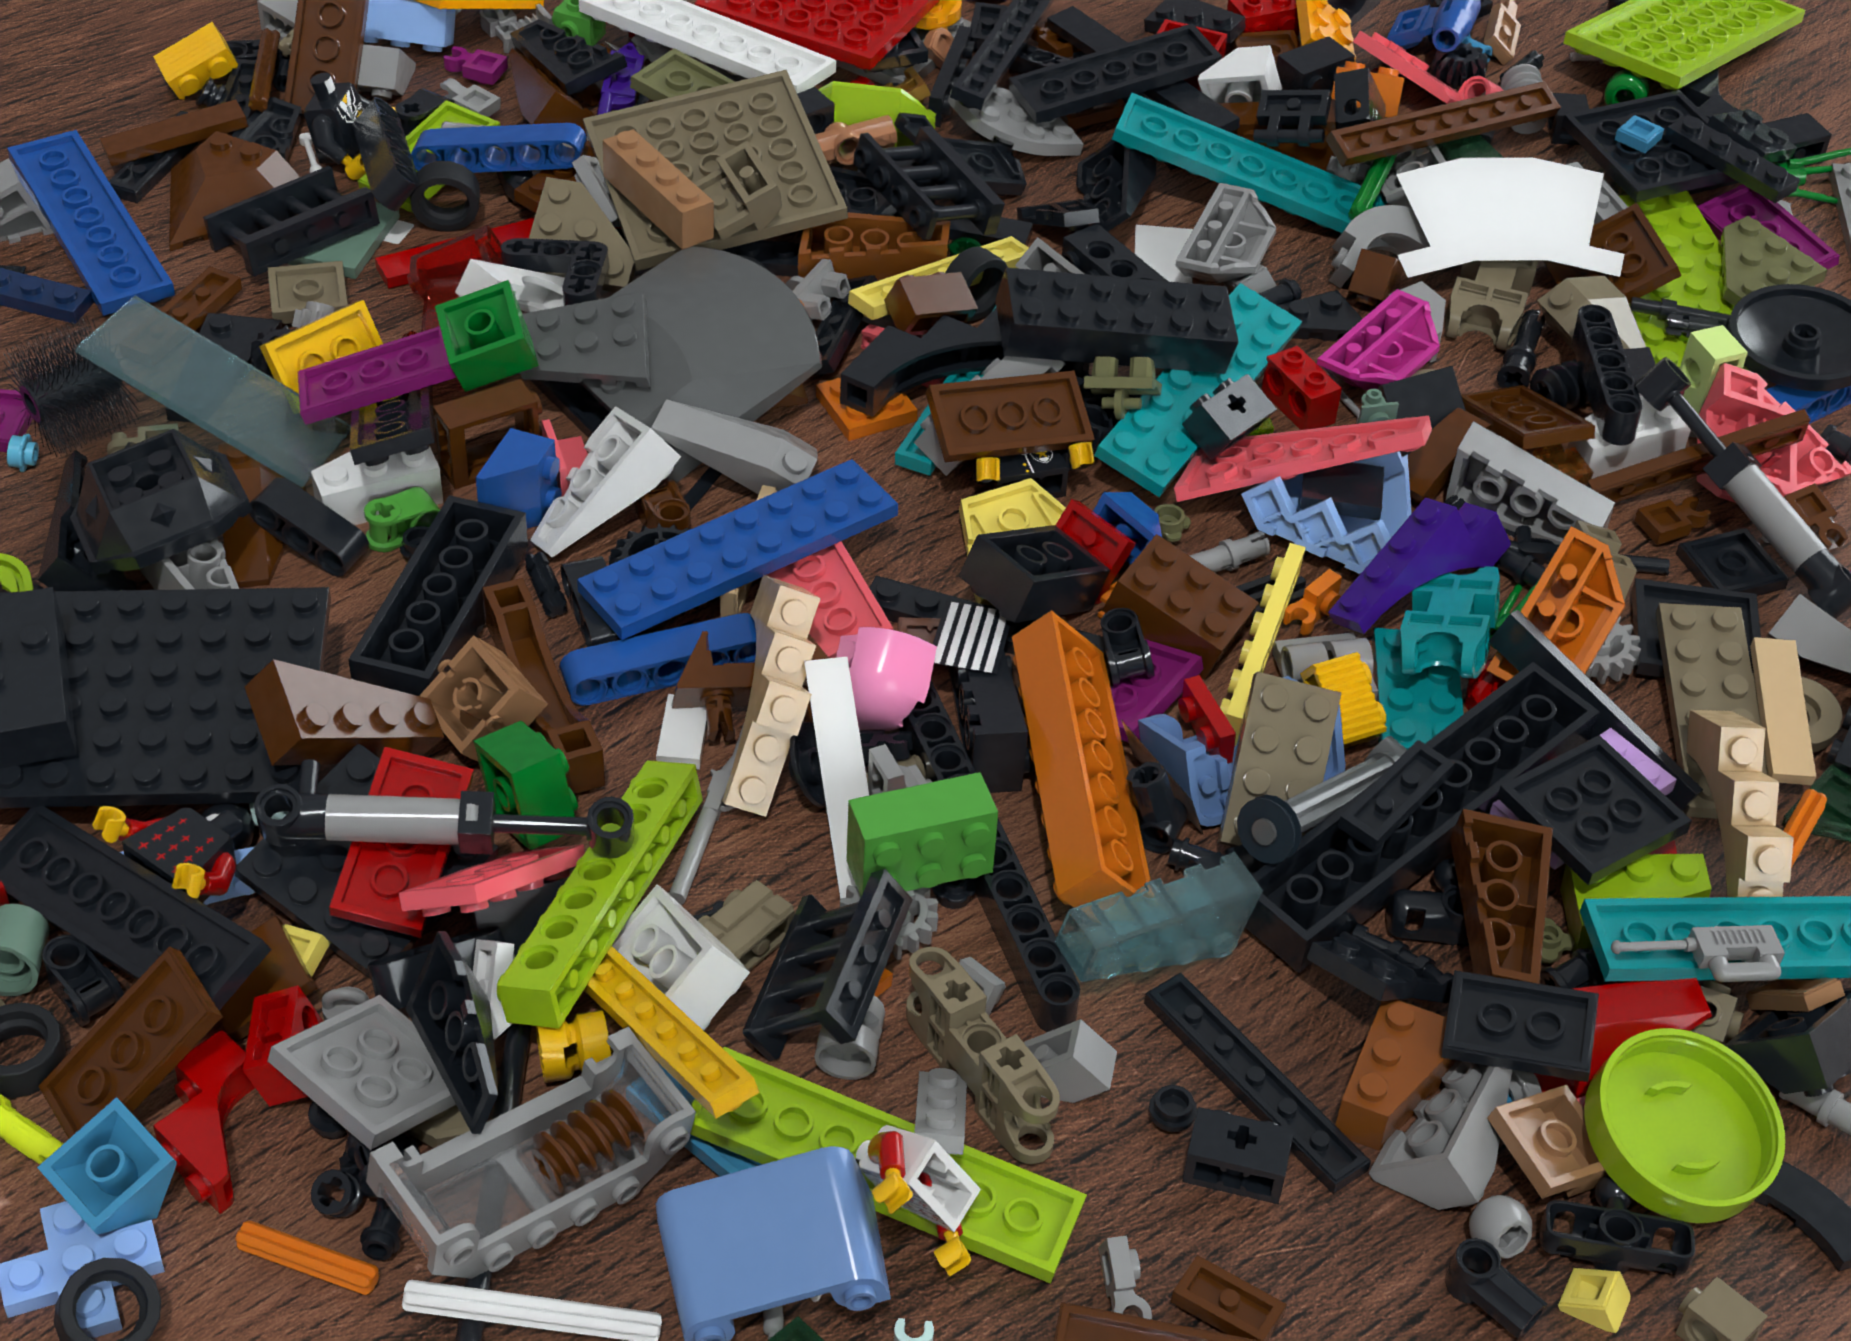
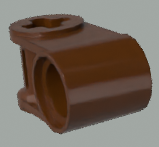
M674 480L666 481L665 486L654 488L634 502L640 521L649 529L656 528L658 523L663 528H670L675 523L678 530L691 527L690 507L681 495L679 487Z

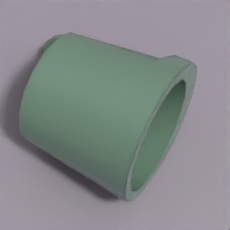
M4 904L0 906V996H20L30 992L38 982L43 962V949L48 942L50 926L40 912L28 906L20 904Z

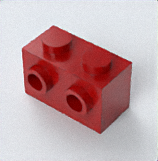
M1228 0L1227 10L1245 17L1246 29L1242 33L1294 30L1295 34L1299 35L1300 29L1296 0Z

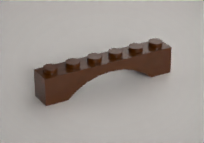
M524 578L483 587L486 625L496 648L501 650L548 703L531 723L533 731L542 733L552 747L555 749L560 748L569 764V773L565 774L568 787L571 788L574 794L605 786L603 748L590 720L584 718L576 709L561 681L544 635L536 604Z

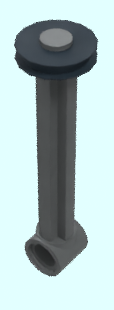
M1388 736L1374 747L1364 762L1286 801L1278 796L1267 794L1248 801L1240 809L1237 818V831L1242 845L1252 857L1260 862L1275 864L1290 858L1298 850L1303 832L1320 824L1378 780L1407 749L1392 736Z

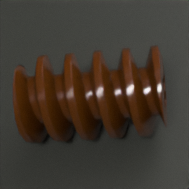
M607 1089L601 1094V1103L591 1099L584 1105V1113L580 1110L571 1111L567 1115V1124L559 1120L553 1122L550 1126V1135L545 1131L537 1132L533 1136L534 1147L531 1150L534 1161L546 1182L560 1195L564 1192L561 1176L565 1174L577 1184L581 1181L578 1169L580 1164H583L592 1173L598 1171L596 1154L600 1153L611 1163L615 1160L612 1144L616 1142L628 1152L632 1149L629 1137L631 1132H634L641 1139H645L642 1125L629 1102L615 1090Z

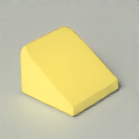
M1573 1268L1558 1307L1560 1311L1604 1331L1617 1333L1631 1296L1619 1271Z

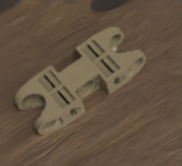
M1539 260L1472 261L1462 264L1460 277L1457 276L1445 319V337L1457 339V336L1461 337L1468 331H1480L1492 338L1496 349L1507 351L1516 339Z
M938 947L918 949L909 959V976L912 980V985L916 989L909 995L906 1002V1017L910 1026L939 1066L951 1070L955 1069L967 1083V1086L975 1095L974 1111L1011 1156L1019 1162L1026 1164H1037L1045 1161L1051 1156L1054 1147V1134L1049 1122L1056 1117L1059 1110L1060 1094L1056 1085L1017 1034L1009 1038L1004 1036L985 1012L987 996L966 970L947 951ZM924 961H934L939 963L943 970L935 975H927L918 965ZM918 1003L922 1005L921 1014L914 1008ZM1041 1095L1045 1096L1051 1103L1047 1108L1042 1109ZM1025 1134H1036L1045 1145L1041 1149L1029 1150L1020 1144L1019 1138Z

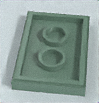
M375 202L380 224L290 261L288 264L301 265L342 261L344 277L356 279L400 218L399 210L396 212L391 211L381 203Z

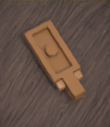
M1507 0L1504 3H1497L1493 6L1483 41L1485 45L1492 47V57H1496L1502 65H1505L1514 58L1521 24L1515 18L1518 5L1513 0Z

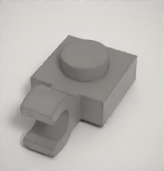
M452 78L440 84V88L449 93L444 97L454 100L459 106L486 117L500 110L501 98L475 84L466 88Z
M1127 1235L1107 1238L1098 1247L1107 1298L1110 1297L1111 1312L1123 1314L1125 1309L1130 1308L1135 1310L1139 1317L1152 1319V1311L1149 1304L1143 1298L1137 1296L1133 1290L1136 1287L1135 1280L1140 1279L1141 1276L1140 1261L1136 1249H1129Z

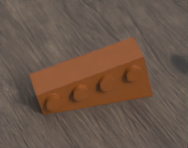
M848 212L847 219L803 229L798 253V276L805 278L822 259L832 261L835 272L846 274L848 279L875 275L879 281L948 258L951 221L936 222L931 240H923L903 217Z

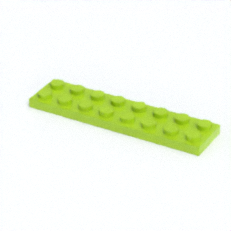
M723 1047V1049L754 1077L760 1093L743 1102L736 1110L727 1112L717 1119L696 1099H694L691 1105L696 1111L691 1135L761 1164L830 1146L848 1149L856 1159V1152L859 1146L866 1140H871L886 1125L912 1133L915 1130V1124L727 1047ZM964 1145L963 1155L949 1154L981 1189L961 1221L963 1234L959 1238L966 1249L1051 1284L1084 1206L1087 1194L967 1145ZM862 1172L870 1190H872L876 1186ZM873 1197L876 1212L938 1237L936 1223L903 1207L890 1214L884 1201L878 1203Z

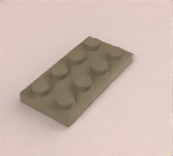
M1258 671L1253 674L1218 844L1230 847L1242 845L1237 831V818L1240 809L1248 801L1265 794L1278 796L1286 801L1323 782L1341 692ZM1313 828L1303 832L1302 837L1309 831H1311Z

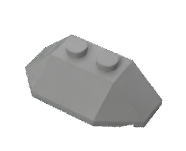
M1224 183L1218 184L1176 259L1175 266L1184 276L1197 278L1204 282L1222 283L1256 272L1276 234V226L1265 208L1258 202V196L1255 191Z

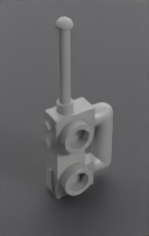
M1772 925L1693 927L1688 938L1683 940L1620 942L1615 940L1611 944V950L1615 954L1628 951L1684 950L1685 952H1692L1699 969H1710L1713 977L1719 982L1776 980L1781 975L1780 963L1785 955ZM1728 960H1741L1742 962L1729 963Z

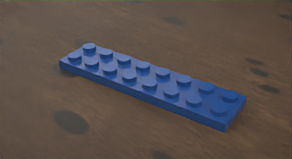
M77 130L7 148L10 161L35 195L50 224L51 230L85 287L91 291L92 298L103 316L120 313L125 309L146 303H154L175 295L173 282Z
M851 459L577 579L578 592L618 637L624 640L761 578L763 575L772 573L898 516V503Z

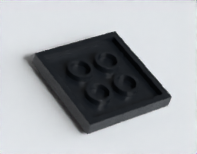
M1635 578L1632 587L1634 635L1640 637L1638 647L1641 648L1636 663V674L1665 678L1655 614L1659 603L1740 607L1752 673H1754L1750 645L1754 637L1761 638L1757 594Z
M1600 735L1500 785L1497 796L1521 821L1553 828L1551 850L1588 886L1686 834L1692 822L1683 811Z

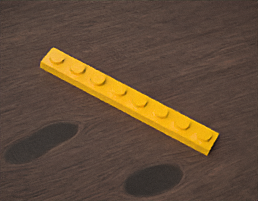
M610 947L584 989L601 1008L623 1029L629 1027L651 1056L716 1119L727 1112L736 1110L743 1102L760 1093L754 1077L615 948Z

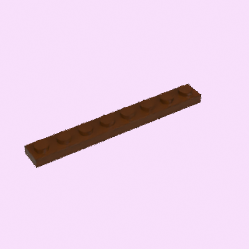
M1545 81L1333 130L1325 140L1340 165L1345 167L1552 117L1557 114L1561 106Z

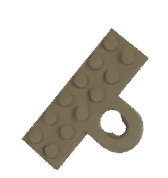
M1659 603L1655 614L1677 764L1703 789L1684 811L1688 817L1718 819L1706 777L1698 763L1687 753L1690 710L1733 711L1761 726L1755 678L1751 668L1742 610L1740 607ZM1801 677L1812 751L1814 753L1829 746L1836 737L1842 724V710L1835 696L1826 687L1814 680ZM1764 749L1762 772L1768 775Z

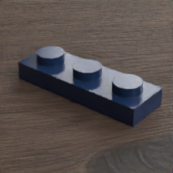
M0 268L1 306L69 323L73 321L76 324L94 303L90 290Z

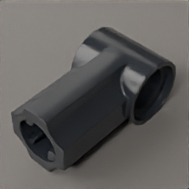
M1145 762L1137 768H1132L1126 780L1140 820L1139 827L1144 848L1153 853H1167L1173 847L1174 841L1188 817V811L1180 800L1174 798L1167 772L1161 768L1160 763Z
M1478 1238L1467 1239L1460 1243L1446 1273L1445 1284L1449 1293L1460 1302L1476 1303L1517 1339L1524 1337L1545 1312L1548 1304L1501 1265L1499 1252L1491 1243ZM1467 1268L1473 1269L1479 1274L1473 1273L1469 1271Z

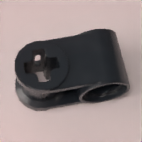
M422 88L405 101L398 103L395 111L400 118L405 137L443 102L447 100L455 103L454 100Z
M1115 608L1105 613L1101 618V629L1113 686L1119 685L1122 679L1146 674L1148 678L1154 677L1155 673L1147 640H1144L1137 614L1128 608Z
M61 935L53 938L45 945L42 958L49 985L79 1026L83 1027L90 1022L89 1017L111 1004H116L124 995L122 987L114 974L101 964L89 948L73 936Z

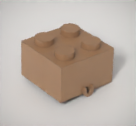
M474 635L452 660L447 659L439 664L437 668L439 674L420 694V697L431 700L443 733L458 751L477 762L479 761L473 740L519 721H523L529 726L548 705L501 650ZM449 665L451 669L445 672L444 668Z

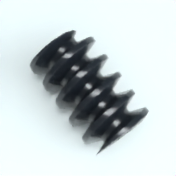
M1576 359L1539 369L1532 375L1530 389L1564 408L1572 409L1578 404L1585 405L1590 402Z

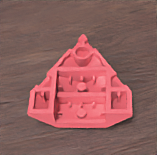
M1724 363L1717 372L1699 415L1716 436L1720 437L1796 411L1786 401L1780 404L1764 389L1768 384L1757 373ZM1808 425L1801 442L1755 456L1762 465L1760 467L1762 472L1783 497L1814 483L1819 486L1851 475V465L1846 461L1840 464L1825 449L1829 444L1810 425ZM1707 473L1697 476V482L1714 495L1735 502L1726 490L1719 489Z

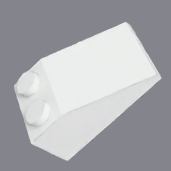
M659 885L652 889L632 913L612 944L613 948L703 1031L708 1027L711 1019L729 997L738 991L741 983L750 973L725 945Z

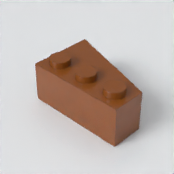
M1399 1000L1381 1001L1343 1095L1335 1125L1351 1141L1380 1151L1395 1130H1400L1414 1115L1413 1110L1422 1100H1425L1428 1095L1432 1096L1440 1088L1442 1077L1457 1061L1441 1058L1447 1017Z

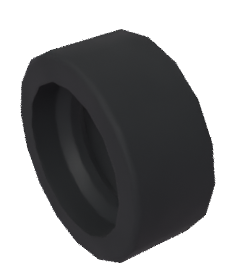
M435 161L424 165L417 172L420 185L410 195L411 210L417 220L425 226L438 231H456L467 227L475 220L479 210L480 186L473 172L465 166L452 161ZM435 185H450L465 193L467 200L462 205L454 208H442L428 201L424 196V192L429 187Z
M980 246L968 248L960 253L950 263L945 272H961L969 288L973 280L984 271L978 287L971 293L978 310L970 321L983 319L993 311L996 306L995 299L1005 268H1008L1004 260Z
M21 1002L0 1007V1043L20 1035L39 1036L46 1041L43 1049L33 1058L21 1064L0 1065V1094L7 1098L28 1096L40 1091L38 1086L66 1057V1045L60 1024L52 1012L40 1005Z
M101 1258L84 1264L69 1277L55 1304L54 1326L60 1341H97L88 1337L79 1327L76 1318V1303L88 1287L102 1281H116L127 1286L135 1294L139 1304V1320L134 1329L127 1336L116 1341H148L160 1320L161 1297L155 1280L143 1267L124 1258Z

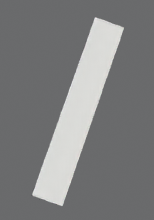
M848 657L804 661L808 690L812 694L810 703L840 899L846 898V888L848 885L856 887L846 861L848 800L869 796Z

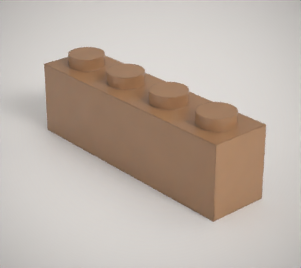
M632 129L603 140L604 177L682 250L714 238V201L639 133Z

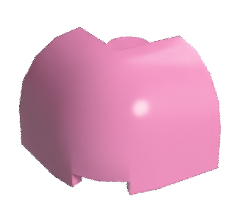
M859 627L858 634L840 637L836 657H848L859 731H892L903 727L902 720L910 714L918 701L925 702L930 687L937 646L907 633L875 627Z

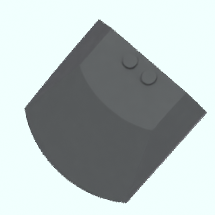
M691 246L678 251L610 296L614 297L641 291L644 293L647 301L650 388L637 387L636 382L619 381L617 386L603 385L600 379L586 378L579 382V384L609 412L616 406L649 428L653 425L666 399L754 422L821 369L822 359L817 341L818 337L812 321L803 304L785 283L767 269L739 255L718 249ZM667 443L681 456L674 465L671 474L666 478L677 483L702 462Z

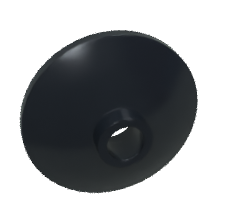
M804 722L801 724L798 736L793 735L790 738L791 759L789 761V772L794 782L799 784L805 796L814 805L826 808L814 723Z

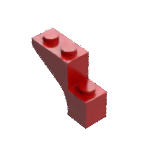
M220 1030L192 1049L175 1067L178 1083L174 1085V1089L183 1105L153 1125L157 1141L177 1162L175 1170L184 1178V1183L190 1194L199 1203L207 1201L219 1214L230 1208L234 1202L224 1125L233 1107L245 1095L255 1089L243 1072L245 1051L223 1030Z

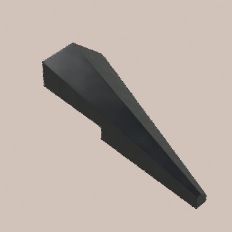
M74 450L65 461L37 580L47 587H53L55 592L97 591L106 588L109 591L136 590V583L127 579L124 571L110 570L106 574L95 575L70 516L81 494L85 476L84 466L88 460L86 456Z

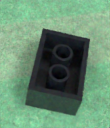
M1051 525L977 535L959 577L971 586V590L975 595L988 600L994 605L1004 619L1013 623H1020L1039 619L1051 610L1058 616L1090 611L1109 575L1110 569L1057 526Z

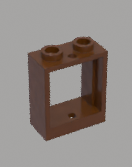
M522 379L433 406L439 467L455 490L476 483V476L502 441V439L466 450L464 429L514 413L516 430L542 436L538 416L542 414L540 398L535 391L530 392Z

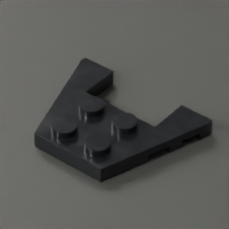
M899 113L894 123L914 144L920 127L932 126L925 115ZM981 134L979 136L984 142L943 138L997 195H1022L1027 183L1020 160L1014 159L1013 145L1002 143L995 136L993 141Z

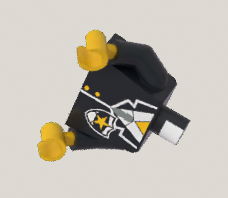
M329 73L317 74L310 80L315 94L304 109V116L319 163L344 164L347 176L352 180H358L366 174L361 154L352 159L359 149L352 124L371 101L358 94L355 86L350 82L333 83Z
M1080 442L1072 444L1068 447L1069 451L1064 449L977 458L972 473L973 480L980 485L990 483L991 490L1032 478L1054 498L1066 497L1068 472L1080 468L1082 464L1095 463L1092 443Z

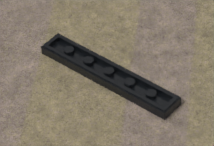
M1519 610L1509 614L1488 642L1519 672L1534 662L1600 711L1591 739L1612 728L1675 777L1677 780L1673 791L1667 794L1666 797L1684 812L1703 789Z
M1181 972L1145 993L1144 1004L1260 1121H1271L1280 1126L1294 1129L1290 1151L1332 1194L1369 1171L1371 1160Z

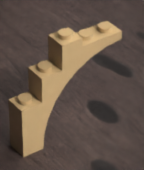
M766 575L762 577L750 613L755 622L756 629L754 676L742 735L722 802L726 805L765 817L767 816L790 748V738L793 735L798 736L812 695L802 687L806 677L804 661L812 660L816 645L809 641L807 637L821 599L802 587Z
M1690 710L1687 753L1698 763L1706 777L1714 800L1725 856L1727 897H1783L1784 882L1790 883L1794 837L1776 827L1779 781L1762 772L1765 728L1733 711Z

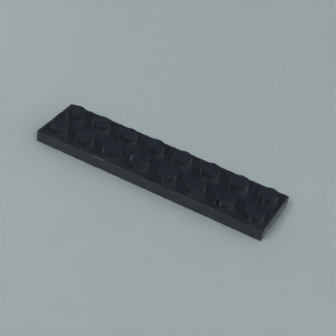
M45 806L30 808L0 841V880L5 886L7 896L20 905L31 907L40 912L48 923L66 935L73 936L91 951L136 980L148 970L168 947H172L182 952L220 1011L272 950L261 938L199 900L188 896L181 889L175 890L171 888V883Z

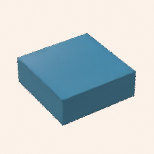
M1634 115L1617 129L1615 140L1646 153L1662 139L1664 128Z

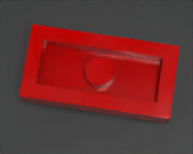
M1200 675L1184 679L1182 698L1178 700L1182 719L1186 723L1190 722L1196 732L1197 741L1205 745L1206 752L1209 755H1220L1227 760V764L1232 763L1236 732Z

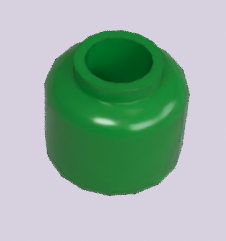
M1628 69L1617 71L1610 77L1604 91L1606 105L1648 97L1649 84L1647 78L1636 77Z

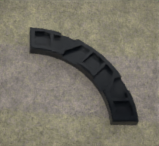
M1783 1161L1774 1181L1754 1201L1766 1207L1770 1203L1796 1220L1794 1225L1800 1228L1822 1249L1838 1271L1850 1269L1851 1207L1816 1179Z

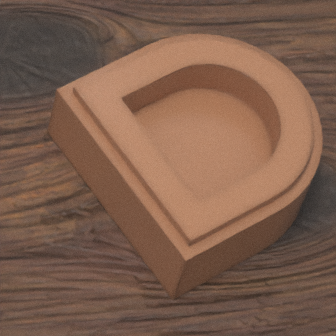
M945 28L929 31L923 42L928 49V58L933 60L940 69L954 39L952 34Z

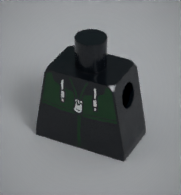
M1368 67L1334 75L1335 113L1338 129L1385 118L1386 105ZM1356 100L1360 102L1361 107H1357Z

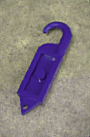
M629 42L618 51L611 50V55L615 52L623 54L628 67L604 78L597 115L635 106L638 92L630 88L631 76L644 68L645 55H640L632 42Z

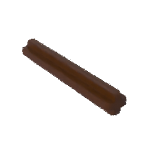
M266 28L261 34L249 94L248 106L252 111L258 109L260 112H264L268 107L280 33L276 29L271 31Z

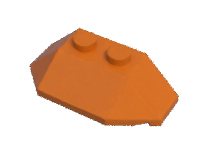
M1571 526L1521 610V613L1584 674L1587 673L1625 608L1609 546ZM1498 651L1486 669L1487 672L1505 682L1519 673Z

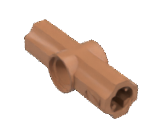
M889 115L852 125L835 122L830 124L824 132L815 134L828 164L835 162L843 165L854 164V151L857 148L861 133H869L882 148L894 147L897 142V132Z

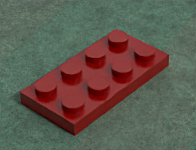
M384 747L368 795L460 799L461 791H469L474 769ZM352 841L329 906L330 915L421 938L428 917H423L422 909L402 911L399 892L441 878L451 845Z

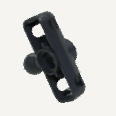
M1453 858L1444 859L1434 869L1433 878L1435 884L1443 893L1399 889L1391 895L1386 909L1387 929L1391 935L1406 939L1443 942L1452 946L1469 945ZM1408 910L1425 912L1423 925L1420 929L1411 931L1405 928Z
M1609 1175L1600 1178L1595 1187V1198L1601 1207L1562 1200H1553L1547 1203L1540 1226V1244L1543 1250L1549 1254L1571 1256L1574 1259L1591 1261L1599 1270L1619 1271L1621 1274L1633 1268L1651 1272L1672 1273V1275L1685 1273L1689 1269L1695 1255V1236L1690 1224L1681 1220L1634 1213L1627 1210L1634 1199L1627 1195ZM1569 1211L1575 1215L1572 1234L1553 1231L1554 1219L1557 1213ZM1659 1228L1674 1230L1675 1234L1671 1251L1652 1248L1654 1234Z

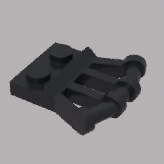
M1360 923L1356 925L1352 934L1343 931L1340 937H1334L1333 941L1313 942L1307 956L1309 961L1379 1001L1415 998L1450 1003L1453 974H1444L1436 967V962L1423 954L1417 956L1411 953L1410 947L1399 940L1392 943L1369 933V927Z

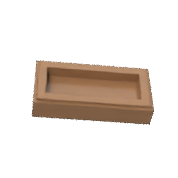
M1836 978L1776 979L1750 990L1746 994L1750 1010L1805 1012L1812 1011L1845 996L1841 981Z

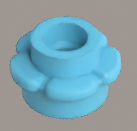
M30 434L23 436L12 435L8 444L7 464L9 467L20 468V472H25L28 465L35 466L38 460L39 445L37 442H32Z

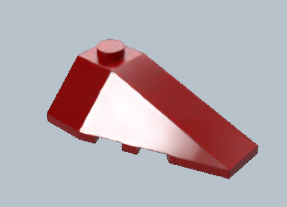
M1697 978L1665 981H1632L1573 988L1574 990L1599 994L1589 1080L1584 1082L1534 1074L1542 1092L1567 1085L1576 1098L1586 1096L1589 1084L1595 1073L1609 1056L1630 1037L1648 1030L1661 1028L1691 1031L1712 1017Z

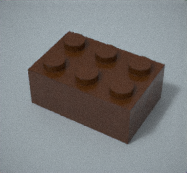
M1156 534L1119 578L1102 611L1107 613L1115 608L1131 609L1138 616L1144 639L1202 656L1203 670L1199 675L1205 680L1241 634L1259 602Z

